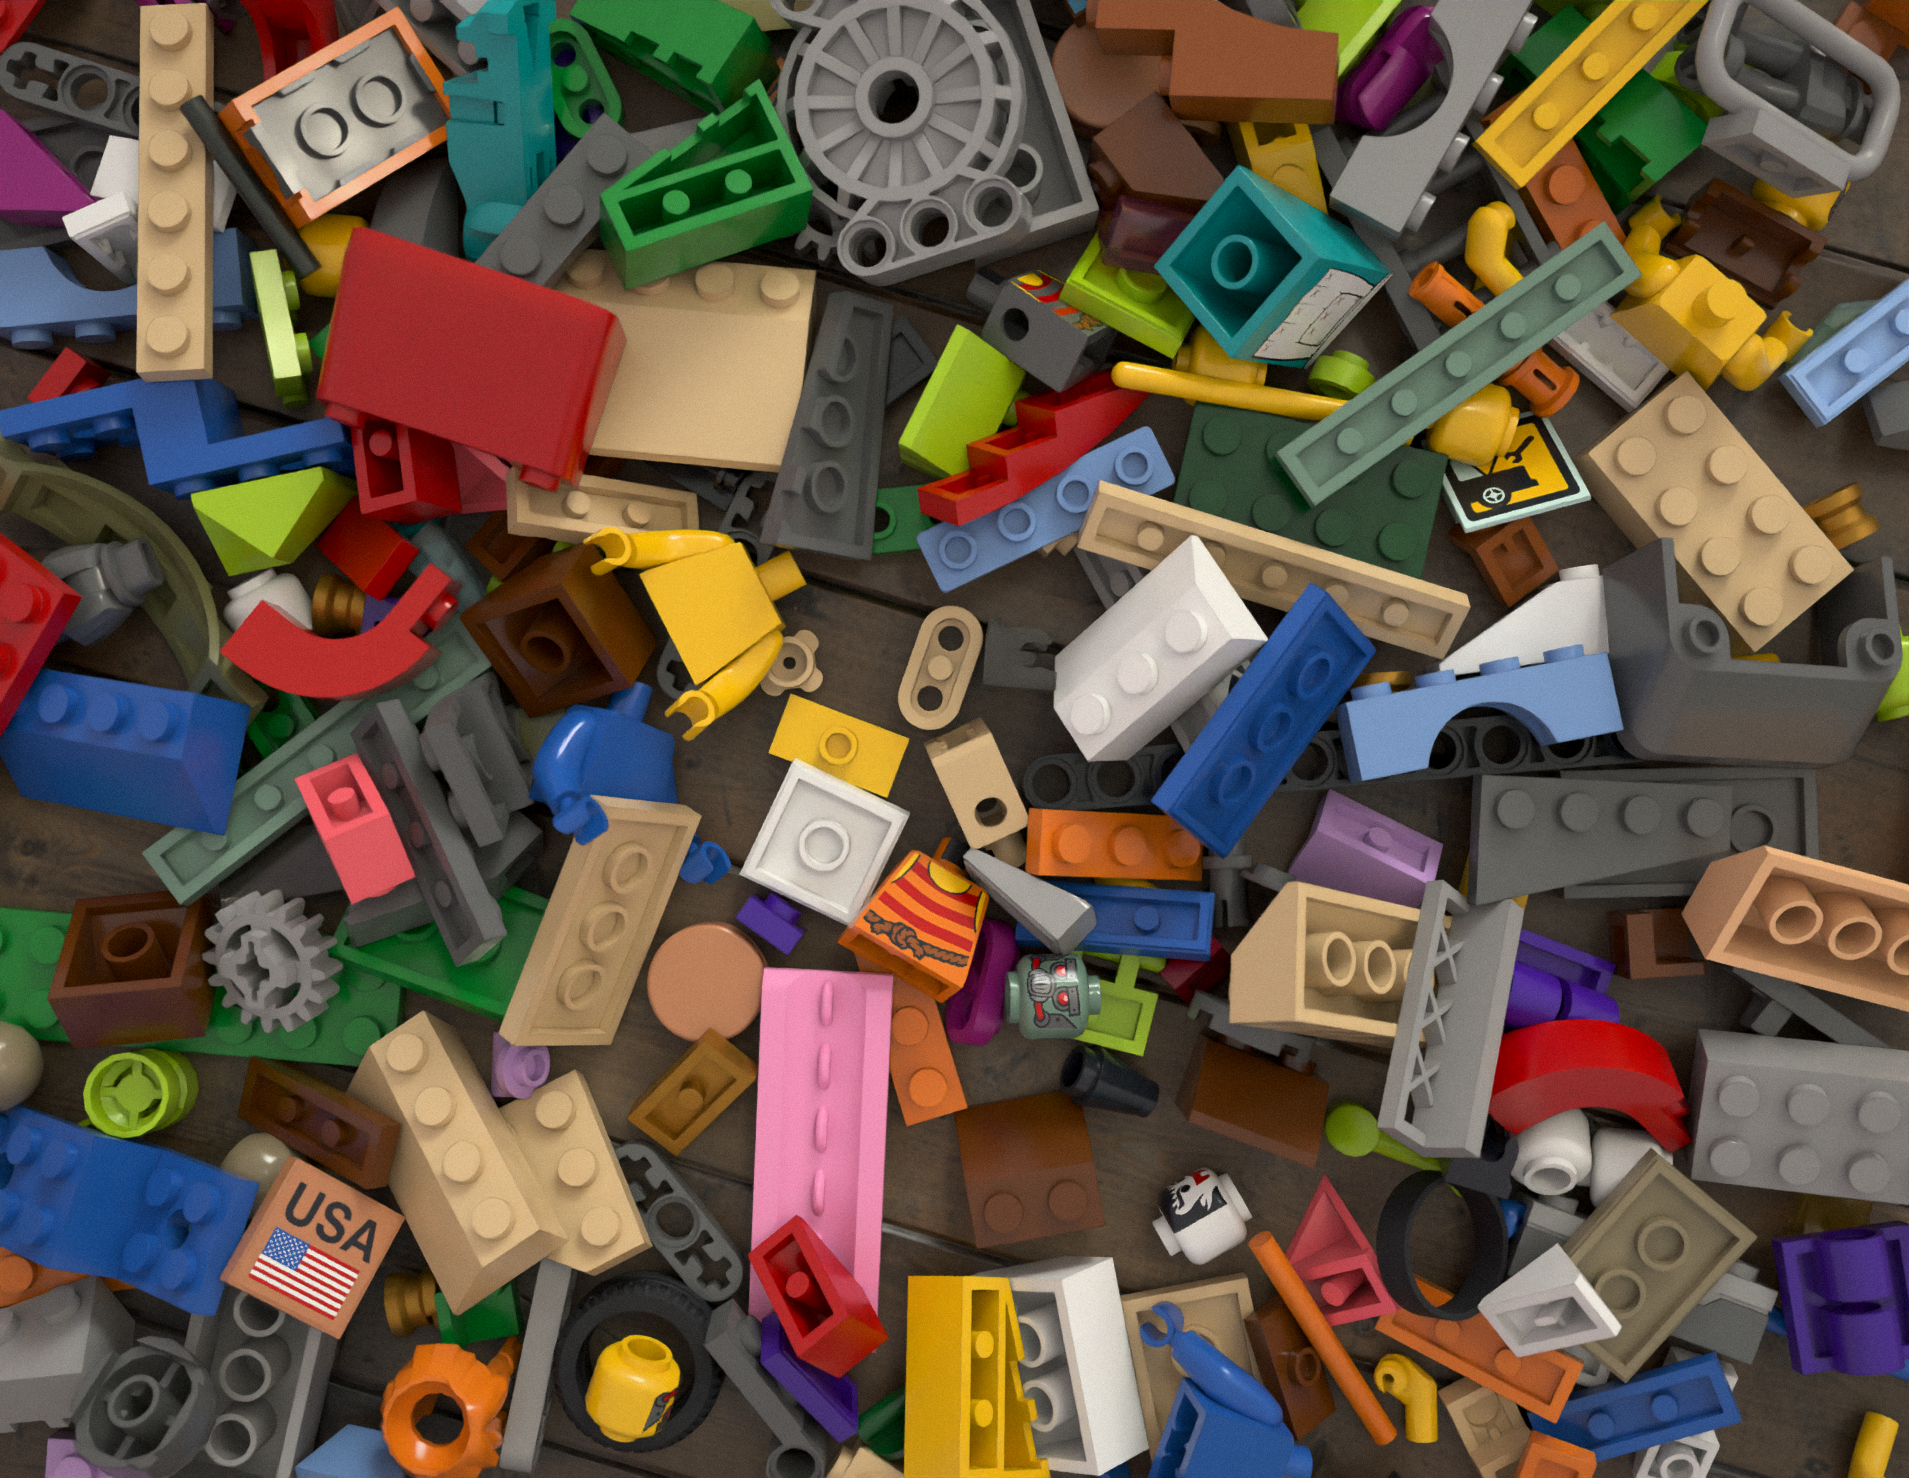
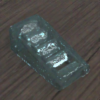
M429 520L410 540L419 549V552L407 569L416 577H419L431 562L462 584L463 588L455 596L460 601L456 612L461 615L464 610L487 595L486 588L449 531L433 520Z

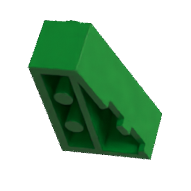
M578 0L569 13L573 21L586 29L596 47L707 115L713 113L718 116L743 97L744 89L760 79L767 93L781 72L769 48L772 42L761 31L755 17L718 0Z
M1568 4L1527 39L1518 55L1511 52L1495 73L1504 77L1502 83L1513 96L1517 95L1527 88L1593 21L1580 14L1574 7ZM1641 68L1572 138L1616 217L1702 144L1708 124L1644 68Z
M760 79L745 88L743 97L718 116L711 113L697 123L696 132L670 151L664 147L600 194L599 235L625 291L806 230L813 187Z

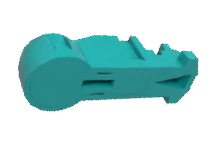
M487 0L477 13L468 15L456 26L457 40L475 44L476 57L487 58L488 67L443 82V94L449 95L451 117L450 120L446 121L448 158L466 200L467 212L464 220L463 243L466 258L472 263L479 259L557 167L549 24L556 20L555 0Z

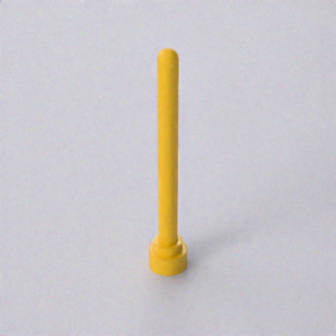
M1126 361L1117 363L1111 372L1112 381L1121 388L1316 422L1322 421L1348 402V400ZM1414 437L1402 445L1410 446Z

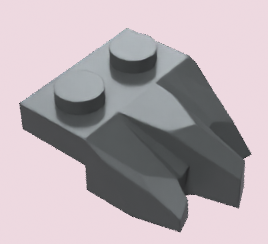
M490 671L444 696L430 709L423 730L424 733L420 734L422 751L429 766L435 772L442 769L452 790L448 792V801L455 821L461 829L470 827L479 848L504 839L510 812L535 803V800L528 798L534 784L532 776L533 758L520 741V722L514 705L512 703L506 707L503 704L493 671Z

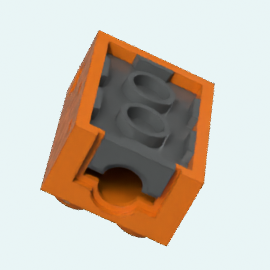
M399 6L238 96L216 115L296 230L447 141L446 121L451 119L449 95L443 94V82L445 80Z

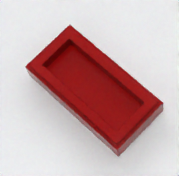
M353 495L316 544L362 591L379 602L385 599L419 552V549L388 521L361 515L359 498Z

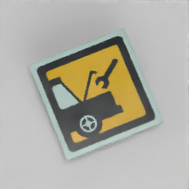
M1532 411L1519 414L1516 432L1507 453L1503 457L1494 456L1482 467L1472 466L1448 458L1441 488V494L1455 523L1460 522L1465 533L1591 500V494L1549 418H1539ZM1426 439L1421 440L1423 449L1429 451L1426 446Z

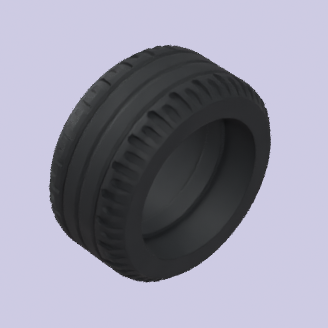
M648 1270L631 1271L616 1275L598 1284L587 1293L567 1318L558 1335L552 1364L553 1381L558 1400L562 1404L569 1420L575 1423L576 1428L587 1438L588 1436L591 1437L595 1443L606 1448L612 1447L615 1451L625 1453L632 1451L634 1453L658 1451L670 1447L692 1434L711 1412L726 1375L725 1371L704 1347L711 1314L715 1310L710 1301L703 1300L681 1278L664 1272ZM631 1311L655 1314L673 1324L687 1340L695 1363L693 1381L686 1393L674 1401L669 1418L662 1431L650 1437L637 1438L633 1442H618L602 1433L600 1426L590 1417L586 1409L585 1396L593 1375L589 1355L590 1340L596 1328L604 1320L616 1314Z

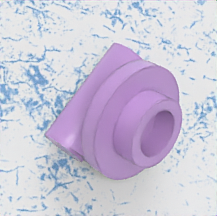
M499 1030L493 1031L491 1095L494 1097L530 1098L534 1090L544 1086L549 1075L550 1055L547 1046H513L498 1034Z

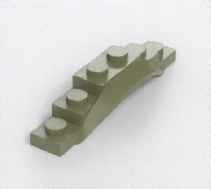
M0 430V515L11 511L45 528L72 546L99 542L108 544L112 541H119L125 545L140 537L146 538L155 551L164 582L162 585L145 592V600L140 606L146 611L166 638L179 661L189 685L186 692L251 705L247 731L270 697L242 669L219 652L233 633L217 618L216 607L211 594L213 586L205 579L198 563L186 545L156 514L131 496L100 480L71 471L60 459L48 464L36 463L17 442L3 438Z

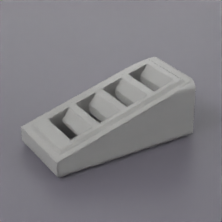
M970 848L963 856L965 860L964 865L971 880L976 885L985 889L989 897L1052 953L1058 956L1071 953L1096 926L1097 919L1094 908L1086 900L977 849Z

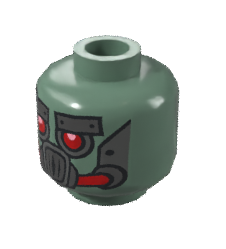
M1068 953L1064 956L1056 954H1029L1019 960L1016 971H1007L1005 975V1009L1008 1024H1017L1020 1033L1026 1039L1031 1040L1079 1037L1085 1032L1089 1015H1099L1101 1011L1099 976H1087L1086 967L1077 954Z

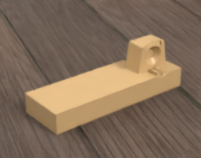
M512 466L506 474L508 534L528 537L536 536L579 544L587 537L606 527H616L624 533L678 529L699 530L697 493L582 474L578 489L560 484L557 493H551L519 481L521 469Z

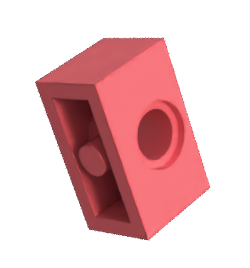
M357 753L294 778L351 904L368 897L385 895L398 884L416 877L390 813Z

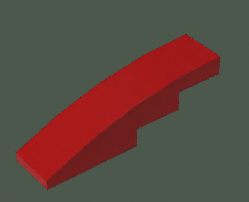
M1113 367L1094 373L1062 393L1051 388L1015 401L1018 426L966 444L970 469L917 488L920 512L959 527L1014 502L1067 469L1111 434L1151 393L1118 387L1112 381L1111 372Z

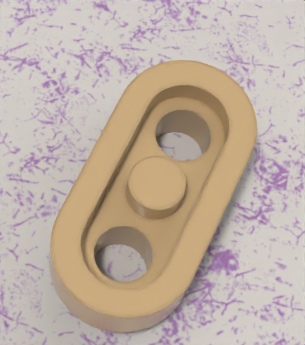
M940 607L925 618L920 628L898 692V704L903 716L917 728L923 730L941 729L956 718L961 708L983 643V632L979 621L971 612L962 607ZM946 628H956L962 633L964 641L959 649L947 651L939 644V635ZM935 687L941 692L943 701L938 709L927 711L920 707L918 695L922 689Z

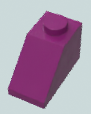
M0 109L1 217L16 226L65 227L62 217L98 202L97 199L90 196V191L27 126L3 109Z

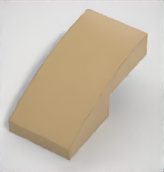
M1467 1377L1437 1391L1480 1478H1513L1531 1432L1525 1424L1516 1403Z

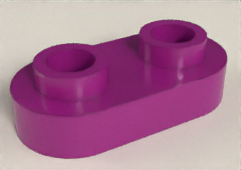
M984 917L967 979L962 989L948 998L945 1025L949 1038L955 1043L978 1047L984 1046L991 1040L993 1035L998 1033L1004 1019L1005 975L1007 971H1012L1015 968L1019 957V946H1017L1013 929L1005 921Z

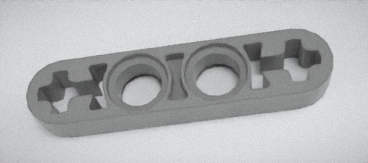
M543 1258L540 1261L504 1434L505 1442L502 1444L499 1462L500 1468L527 1474L534 1472L542 1448L555 1386L552 1373L554 1348L558 1335L570 1314L579 1271L547 1258Z

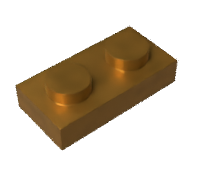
M710 1027L632 1105L627 1119L677 1157L755 1081L759 1065Z

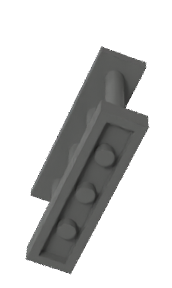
M1445 60L1434 65L1431 81L1437 93L1399 113L1383 132L1371 129L1352 141L1347 136L1337 141L1328 125L1311 135L1320 178L1329 195L1363 136L1389 137L1404 134L1419 127L1434 115L1448 93L1449 75ZM1472 110L1460 131L1470 137L1466 146L1467 149L1463 151L1450 174L1439 168L1426 192L1436 196L1480 171L1495 201L1506 203L1514 212L1516 220L1515 226L1511 230L1528 261L1516 269L1523 277H1526L1562 250L1555 241L1545 245L1517 190L1471 145L1485 131L1474 110ZM1339 213L1345 225L1355 231L1393 274L1380 290L1414 354L1451 330L1450 327L1427 309L1418 299L1416 300L1411 297L1408 291L1416 275L1428 264L1439 262L1443 265L1465 253L1468 222L1412 253L1407 248L1397 253L1388 238ZM1485 285L1471 292L1485 305L1496 298ZM1460 310L1466 317H1469L1462 310Z

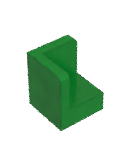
M516 1277L460 1315L452 1313L440 1288L434 1293L442 1344H458L464 1350L469 1343L517 1335L524 1329Z

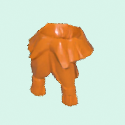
M511 1335L507 1338L498 1354L490 1360L487 1366L478 1361L474 1353L462 1350L458 1344L435 1343L416 1346L412 1359L399 1369L395 1379L389 1381L382 1394L383 1402L379 1409L383 1417L379 1423L382 1430V1438L389 1447L390 1455L396 1459L406 1475L412 1478H477L483 1468L496 1467L499 1456L495 1450L498 1447H502V1444L505 1442L504 1434L509 1413L500 1409L507 1397L510 1376L518 1366L523 1347L522 1344L518 1343L517 1335ZM439 1393L454 1398L463 1413V1428L459 1437L451 1443L435 1444L422 1437L415 1427L423 1416L432 1413Z

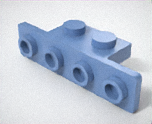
M1148 426L1141 427L1083 455L1067 469L1014 502L958 527L942 522L919 533L917 542L940 590L943 593L951 592L1079 531L1099 480L1150 496L1171 487L1175 482V477L1152 429Z

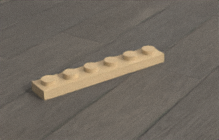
M206 3L140 6L136 373L145 382L213 379V156L179 110L188 100L202 95L214 112V16Z
M1102 480L1098 482L1078 533L1077 548L1149 570H1153L1191 535L1198 536L1240 598L1289 612L1309 583H1312L1327 591L1365 636L1442 660L1446 656L1471 608L1468 595Z

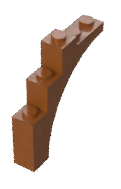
M1087 0V29L1096 30L1103 55L1162 56L1159 70L1160 96H1169L1172 111L1179 120L1334 125L1340 63L1339 33L1280 26L1237 12L1217 0Z

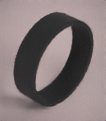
M1419 1171L1406 1177L1396 1186L1381 1212L1376 1237V1254L1381 1278L1391 1297L1402 1308L1412 1314L1448 1321L1466 1320L1480 1312L1477 1306L1481 1300L1499 1287L1503 1280L1509 1248L1508 1230L1504 1213L1496 1196L1449 1183L1460 1193L1470 1211L1474 1227V1255L1469 1274L1458 1293L1445 1304L1434 1307L1424 1297L1414 1278L1410 1259V1238L1413 1223L1421 1204L1435 1188L1446 1182L1443 1181L1441 1171Z

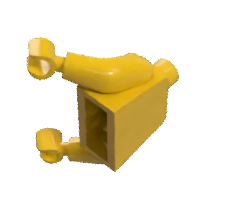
M1657 194L1628 219L1632 230L1622 246L1640 270L1642 276L1624 288L1628 295L1610 314V317L1675 375L1678 376L1688 371L1705 392L1721 374L1725 380L1739 390L1746 392L1755 390L1783 362H1790L1813 336L1814 332L1810 328L1805 332L1795 327L1788 320L1792 313L1783 311L1760 337L1756 332L1766 320L1767 315L1759 305L1747 296L1745 289L1740 283L1728 279L1707 259L1700 255L1694 254L1677 260L1659 255L1661 240L1682 223V219L1677 212L1669 216L1660 203L1662 197Z
M606 527L583 541L586 546L589 544L599 545L606 554V559L591 566V570L595 575H603L618 566L646 570L639 574L695 685L701 687L698 691L690 690L683 693L665 711L667 718L675 712L684 713L690 718L692 727L682 736L686 741L693 740L712 721L739 705L762 681L782 649L784 639L781 631L786 627L773 601L807 585L790 550L756 567L747 549L741 542L735 543L729 535L715 531L678 529L624 533L616 527Z

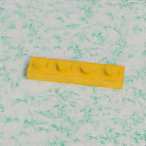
M1614 0L1471 145L1516 190L1521 189L1709 0Z

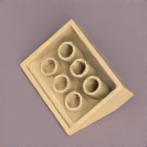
M585 249L566 270L553 290L591 302L612 312L619 318L627 339L589 455L779 473L813 352L817 324L816 270L711 261L625 291L607 251Z

